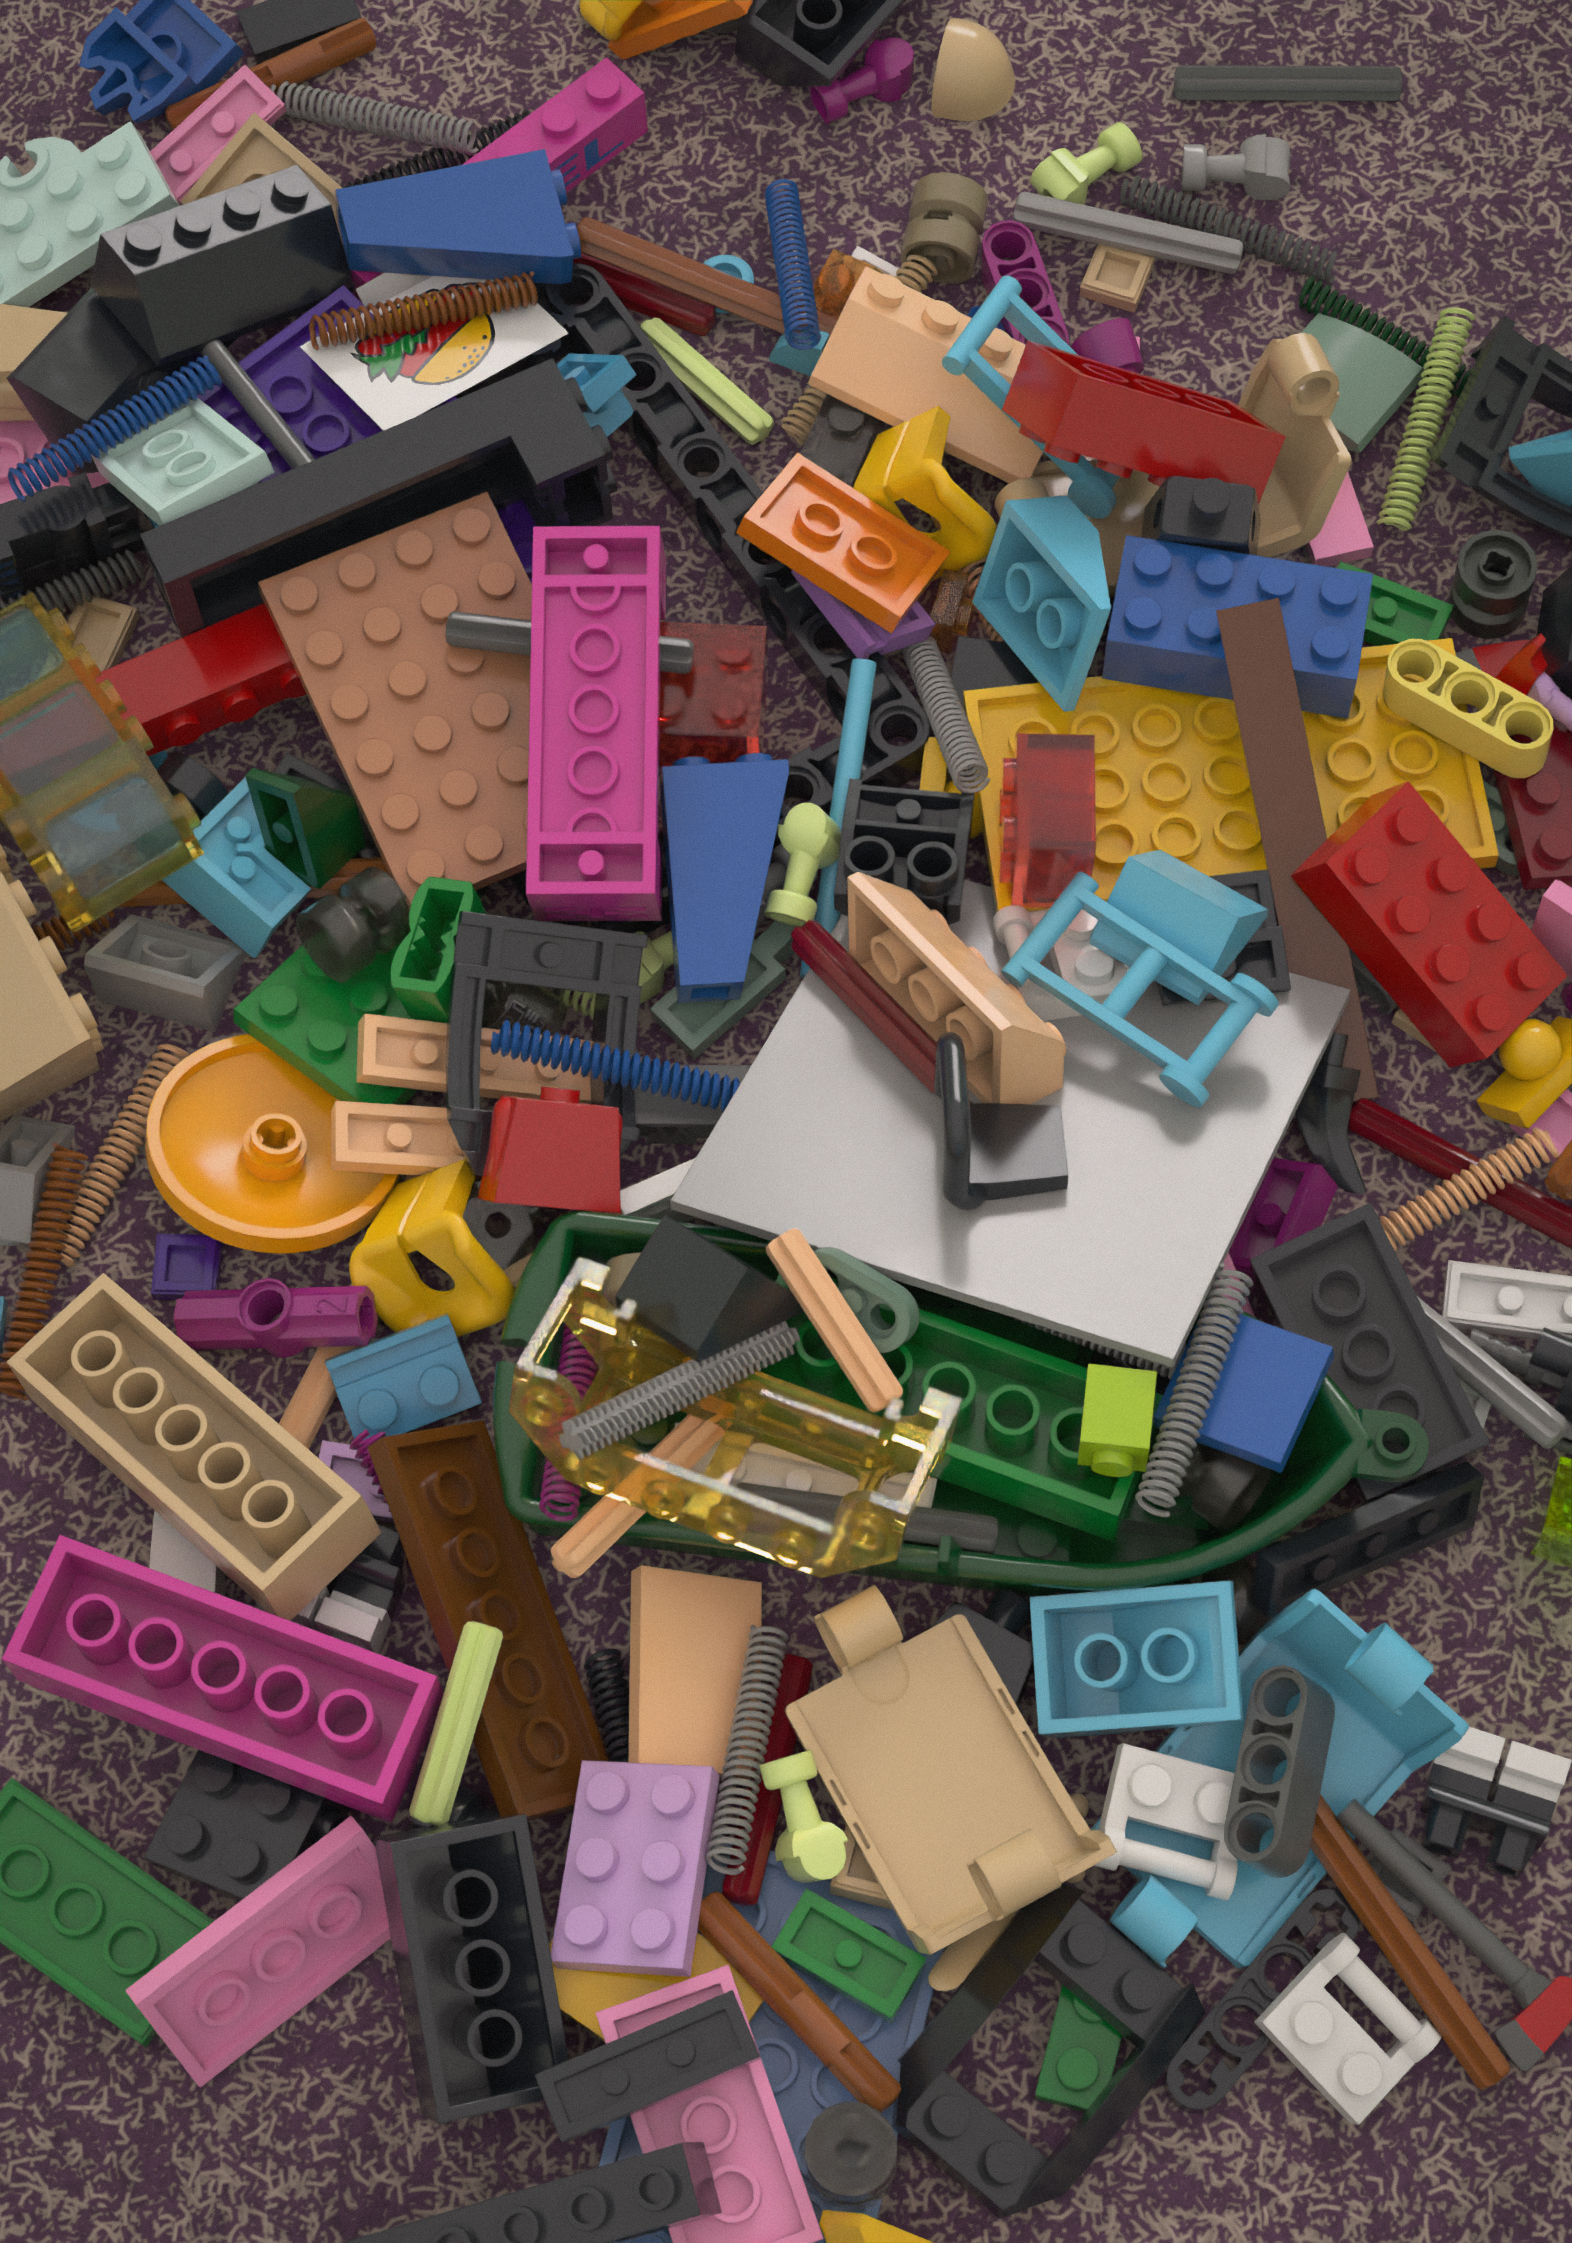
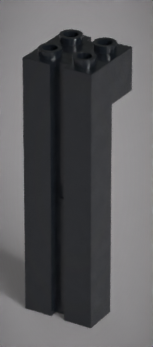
M552 358L140 534L148 560L154 570L153 575L160 596L180 637H185L263 604L264 601L259 592L258 585L260 581L485 492H488L496 511L522 500L536 527L598 526L613 519L610 494L617 492V485L607 463L613 459L612 449L601 426L598 424L590 428L583 413L587 412V405L574 377L564 380Z

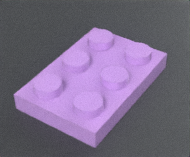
M582 1760L551 1949L552 1964L557 1968L691 1977L707 1867L705 1856L708 1853L707 1846L710 1843V1833H712L711 1826L720 1775L713 1766Z

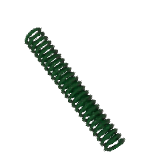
M1315 276L1309 277L1304 284L1298 299L1300 309L1306 308L1308 314L1314 313L1316 316L1319 313L1320 306L1325 303L1320 314L1327 316L1329 309L1333 307L1329 317L1336 318V315L1342 310L1339 320L1344 322V319L1349 316L1347 323L1351 325L1359 317L1355 325L1356 327L1361 328L1366 323L1364 331L1370 332L1373 329L1372 335L1376 337L1382 332L1380 339L1386 341L1391 335L1388 344L1393 346L1398 341L1396 349L1399 351L1407 344L1403 353L1408 356L1414 350L1411 359L1415 362L1423 353L1418 364L1422 368L1428 362L1426 356L1430 354V346L1424 351L1426 347L1425 340L1420 341L1415 348L1418 342L1417 335L1413 336L1408 342L1410 331L1404 332L1401 336V326L1393 331L1394 322L1386 325V317L1381 318L1377 322L1379 318L1378 312L1370 316V308L1364 309L1362 312V303L1357 304L1355 307L1354 299H1350L1346 303V294L1338 298V289L1330 294L1331 286L1328 285L1323 288L1322 280L1315 284ZM1309 294L1307 302L1303 304L1305 296ZM1318 297L1315 307L1311 308L1313 300ZM1465 363L1461 364L1458 367L1459 372L1454 374L1457 378L1456 381L1451 382L1454 386V389L1456 383L1460 380V378L1466 370ZM1473 368L1467 370L1457 390L1454 391L1452 389L1449 391L1451 397L1457 396V399H1459Z

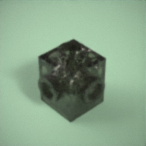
M482 1178L474 1180L463 1219L476 1240L504 1270L534 1252L538 1242L533 1229L544 1226V1222L538 1206L493 1203L478 1199ZM496 1212L503 1213L505 1216L503 1227L496 1232L486 1231L485 1222L488 1216Z

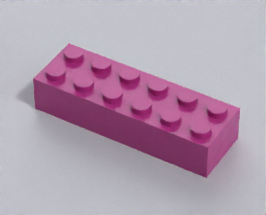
M59 1535L2 1657L3 1662L20 1682L390 1823L393 1822L436 1721L444 1694L436 1675Z

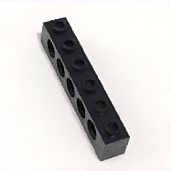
M682 2142L343 2243H621L721 2214L722 2211L704 2142Z

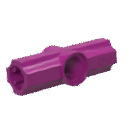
M265 1278L253 1282L245 1289L185 1291L184 1296L176 1300L173 1320L176 1325L177 1337L193 1350L263 1348L273 1357L287 1358L295 1356L306 1347L367 1346L368 1341L371 1338H375L378 1316L375 1310L374 1294L367 1286L288 1288L278 1279ZM282 1313L277 1320L270 1323L275 1316Z

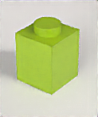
M1088 1364L1078 1465L1091 1466L1094 1472L1110 1477L1128 1476L1133 1471L1146 1472L1157 1371Z

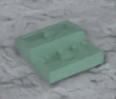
M1318 313L1301 333L1311 334L1317 338L1340 382L1338 387L1340 396L1330 419L1347 450L1361 453L1416 388L1419 381L1422 380L1421 373L1423 368L1407 355L1378 337L1356 326Z

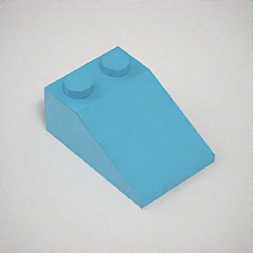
M1067 495L1006 500L972 603L1064 712L1074 711L1111 610L1099 532Z
M1233 1581L1030 1597L1038 1734L1055 1738L1131 1733L1243 1720Z

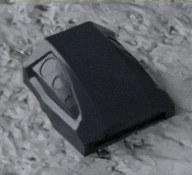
M850 779L841 829L834 889V909L848 916L847 877L860 872L912 891L930 910H937L945 918L948 925L960 921L975 793L968 794L962 792V794L862 785V780Z

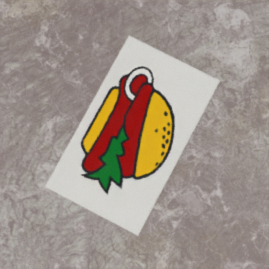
M432 276L388 300L392 302L396 298L403 300L405 296L412 298L414 294L421 296L423 292L430 295L432 291L439 293L441 289L448 291L450 287L457 289L459 285L466 288L469 283L475 286L478 281L484 284L488 279ZM506 282L505 286L508 290L509 284ZM497 284L496 288L500 294V286ZM488 286L487 289H488L489 294H490V296H491V288H490V286ZM479 287V290H478V291H479L480 296H481V298H482V290H481V288ZM470 289V295H471L472 300H473V292H472V290ZM461 291V297H462L463 302H464V294H463V292ZM452 293L451 297L455 304V295ZM443 295L442 299L446 306V297ZM434 296V300H433V301H434V303H435V305H436V308H437V299H436V297ZM425 298L424 303H425V305H426V307H427V310H428V301H427V299ZM416 300L415 305L419 312V303ZM407 302L406 307L410 314V305ZM529 302L526 309L520 304L518 310L511 306L509 312H506L502 307L500 314L496 313L493 309L491 316L484 311L482 318L476 315L475 312L473 319H470L466 314L464 321H461L457 316L455 323L451 322L448 318L446 325L439 320L437 327L432 325L430 321L428 328L422 326L421 323L419 330L413 328L412 325L410 332H407L403 327L400 334L395 331L393 326L394 336L388 335L384 329V335L381 338L375 330L373 340L366 333L364 342L357 335L355 343L351 342L348 337L346 345L342 344L339 340L337 347L331 344L329 338V346L326 349L322 346L319 336L316 338L320 347L318 351L313 348L311 341L300 347L384 431L427 412L569 333L538 303L534 307ZM398 304L397 309L401 317V307ZM389 306V307H388V311H389L390 316H391V319H392V313H391V310H392V309H391L390 306ZM379 308V313H380L381 318H382V321H383L382 310H381V308ZM362 313L361 317L365 326L364 314Z

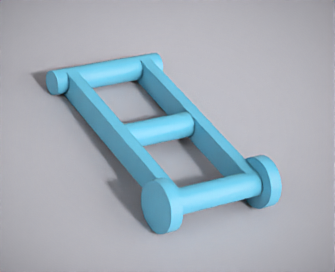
M1003 276L944 356L942 365L953 375L964 373L1020 428L1021 424L1002 410L1011 385L978 353L1003 316L1027 340L1072 354H1078L1019 297L1022 291L1020 283L1011 276ZM1032 440L1073 481L1068 488V496L1083 514L1092 518L1102 519L1111 513L1117 502L1112 488L1120 476L1111 474L1099 467L1095 469L1082 455L1078 463H1071L1054 457L1043 450L1045 447L1044 443Z
M1078 871L1002 969V975L1018 987H1022L1027 979L1031 980L1162 1067L1164 1070L1159 1075V1079L1164 1086L1191 1106L1201 1108L1210 1096L1209 1092L1202 1085L1256 1013L1267 1017L1273 1014L1279 1006L1277 998L1263 984L1243 973H1237L1232 981L1228 982L1095 895L1094 893L1099 888L1097 882L1086 873ZM1081 910H1084L1143 949V952L1103 1004H1100L1040 964ZM1165 965H1168L1229 1005L1187 1061L1124 1020Z

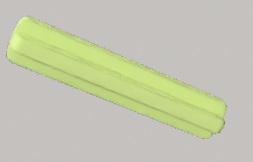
M655 317L651 320L646 319L640 325L642 331L682 385L748 444L754 445L759 441L763 442L768 437L769 432L774 426L773 418L660 318Z
M475 1621L467 1622L463 1627L409 1808L410 1816L419 1821L432 1825H441L449 1821L503 1639L502 1631L496 1627Z

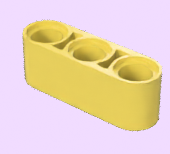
M1408 639L1398 643L1391 650L1387 660L1383 696L1388 708L1506 776L1527 778L1535 775L1543 768L1553 733V718L1548 709L1542 704L1426 640ZM1416 674L1423 677L1425 681L1412 683L1406 681L1401 676ZM1469 704L1475 706L1480 711L1465 713L1458 710L1455 706ZM1523 734L1529 736L1534 742L1521 744L1513 741L1509 736Z

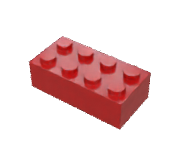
M1029 340L1026 343L1002 407L1005 413L1021 424L1018 431L1020 434L1044 443L1045 447L1043 450L1059 459L1078 463L1081 455L1098 459L1096 466L1120 477L1130 478L1133 470L1149 474L1147 480L1159 487L1170 476L1197 479L1217 478L1227 483L1249 485L1256 489L1258 505L1286 437L1232 401Z
M1409 781L1373 794L1290 875L1449 1068L1487 1059L1568 976Z

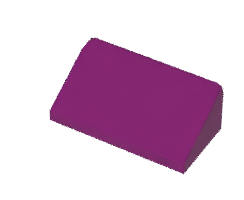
M1273 1158L1229 1250V1255L1236 1271L1248 1275L1253 1282H1256L1251 1271L1250 1259L1322 1226L1338 1186L1321 1164Z

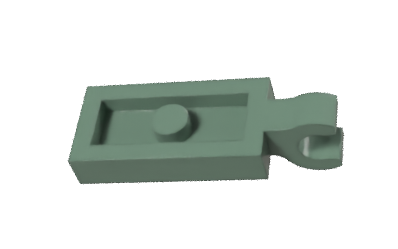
M774 921L756 940L753 939L740 999L677 1003L675 986L650 1008L652 1019L695 1060L786 980L785 968L779 963L785 962L795 954L791 948L793 941L791 933L796 926Z

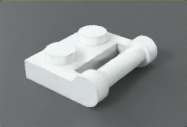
M1011 905L1002 908L994 915L992 922L997 939L1006 945L1010 959L1049 909L1028 912L1022 906ZM1081 910L1049 953L1056 975L1100 1004H1103L1127 971L1124 963L1090 944V936L1098 920L1084 910ZM1027 979L1022 987H1018V991L1021 993L1026 1005L1042 1021L1082 1016V1014L1029 979Z
M1124 1743L1118 1745L1099 1825V1830L1110 1837L1117 1853L1094 1866L1115 1871L1118 1865L1204 1887L1207 1896L1227 1901L1233 1892L1238 1871L1237 1858L1228 1851L1224 1841V1825L1235 1773ZM1127 1819L1214 1842L1211 1858L1207 1860L1125 1838Z
M1341 1933L1323 1947L1254 2023L1351 2124L1359 2125L1409 2069L1434 2049L1440 2041L1441 2035L1427 2019L1418 2021L1357 1956L1360 1948L1346 1933ZM1338 1975L1396 2036L1398 2041L1387 2053L1377 2045L1326 1991L1325 1985L1334 1976Z

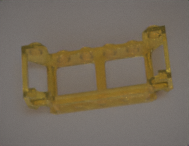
M581 1256L578 1257L515 1365L509 1413L566 1481L582 1486L594 1494L605 1495L647 1511L657 1518L671 1520L705 1533L722 1543L733 1544L765 1556L787 1568L799 1569L820 1578L897 1560L912 1512L934 1465L943 1461L951 1444L962 1401L961 1398L929 1387L918 1414L913 1416L901 1415L904 1402L892 1397L882 1418L765 1373L754 1371V1374H747L748 1377H741V1380L738 1382L734 1380L732 1385L727 1383L728 1387H721L720 1391L714 1390L712 1395L707 1393L708 1397H700V1401L696 1402L694 1400V1404H687L686 1408L680 1407V1411L705 1421L709 1420L725 1431L703 1475L618 1442H613L612 1440L611 1445L607 1446L604 1443L605 1448H598V1451L595 1453L590 1450L591 1455H584V1458L580 1460L574 1452L570 1451V1448H563L561 1445L559 1434H564L562 1422L686 1363L692 1358L652 1331L635 1325L638 1302L626 1298L620 1310L612 1306L605 1299L602 1291L609 1278L610 1267ZM562 1321L565 1322L591 1354L599 1368V1372L582 1402L578 1390L571 1381L554 1370L538 1365ZM759 1442L772 1445L851 1475L857 1479L859 1485L856 1491L850 1492L843 1497L836 1511L834 1524H830L731 1486L749 1448ZM915 1470L901 1501L879 1494L881 1486L886 1480L897 1474Z

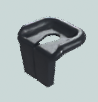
M954 1032L942 1034L936 1044L934 1091L942 1099L944 1162L942 1190L945 1198L957 1208L969 1211L980 1207L985 1200L1006 1199L1068 1189V1167L1061 1106L973 1103L969 1099L963 1040Z

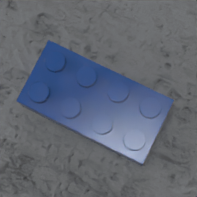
M1126 535L1107 636L1102 679L1234 700L1216 611L1279 598L1301 711L1348 718L1357 682L1373 574Z

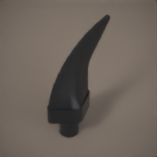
M1334 1032L1295 1114L1303 1139L1316 1162L1323 1166L1341 1189L1350 1193L1362 1194L1365 1193L1366 1187L1348 1140V1123L1361 1070L1343 1066L1349 1035Z

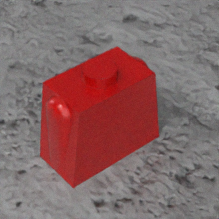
M541 1087L540 1099L500 1095V1100L496 1102L493 1108L489 1149L478 1199L493 1203L621 1214L620 1146L623 1122L619 1108L579 1103L580 1090Z

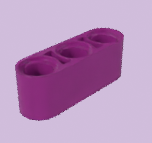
M1012 220L1000 221L991 225L984 233L981 255V276L987 296L1003 276L1015 278L1022 287L1019 297L1028 306L1032 307L1031 309L1069 345L1068 331L1032 232L1022 223ZM1002 258H1011L1015 260L1005 261L1002 260ZM1003 316L1001 323L1006 333L1011 338L1026 345L1028 340Z

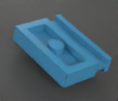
M448 1313L372 1341L367 1346H359L325 1360V1365L331 1375L354 1439L364 1430L369 1432V1436L365 1439L381 1431L386 1432L385 1436L403 1434L482 1403Z

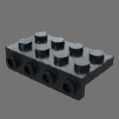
M198 1750L144 1858L155 1867L241 1901L349 1817L350 1807Z

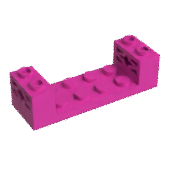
M660 526L533 527L526 896L535 921H662L663 860L658 842L660 620H665L666 557Z

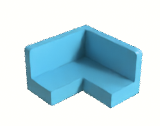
M246 777L176 845L160 877L164 883L253 958H256L265 949L273 932L306 899L311 890L307 884L266 850Z

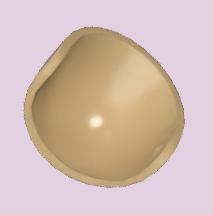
M950 18L945 28L937 60L931 111L935 117L958 121L981 120L992 116L1008 103L1014 92L1015 75L1009 55L1000 39L986 27L970 20Z

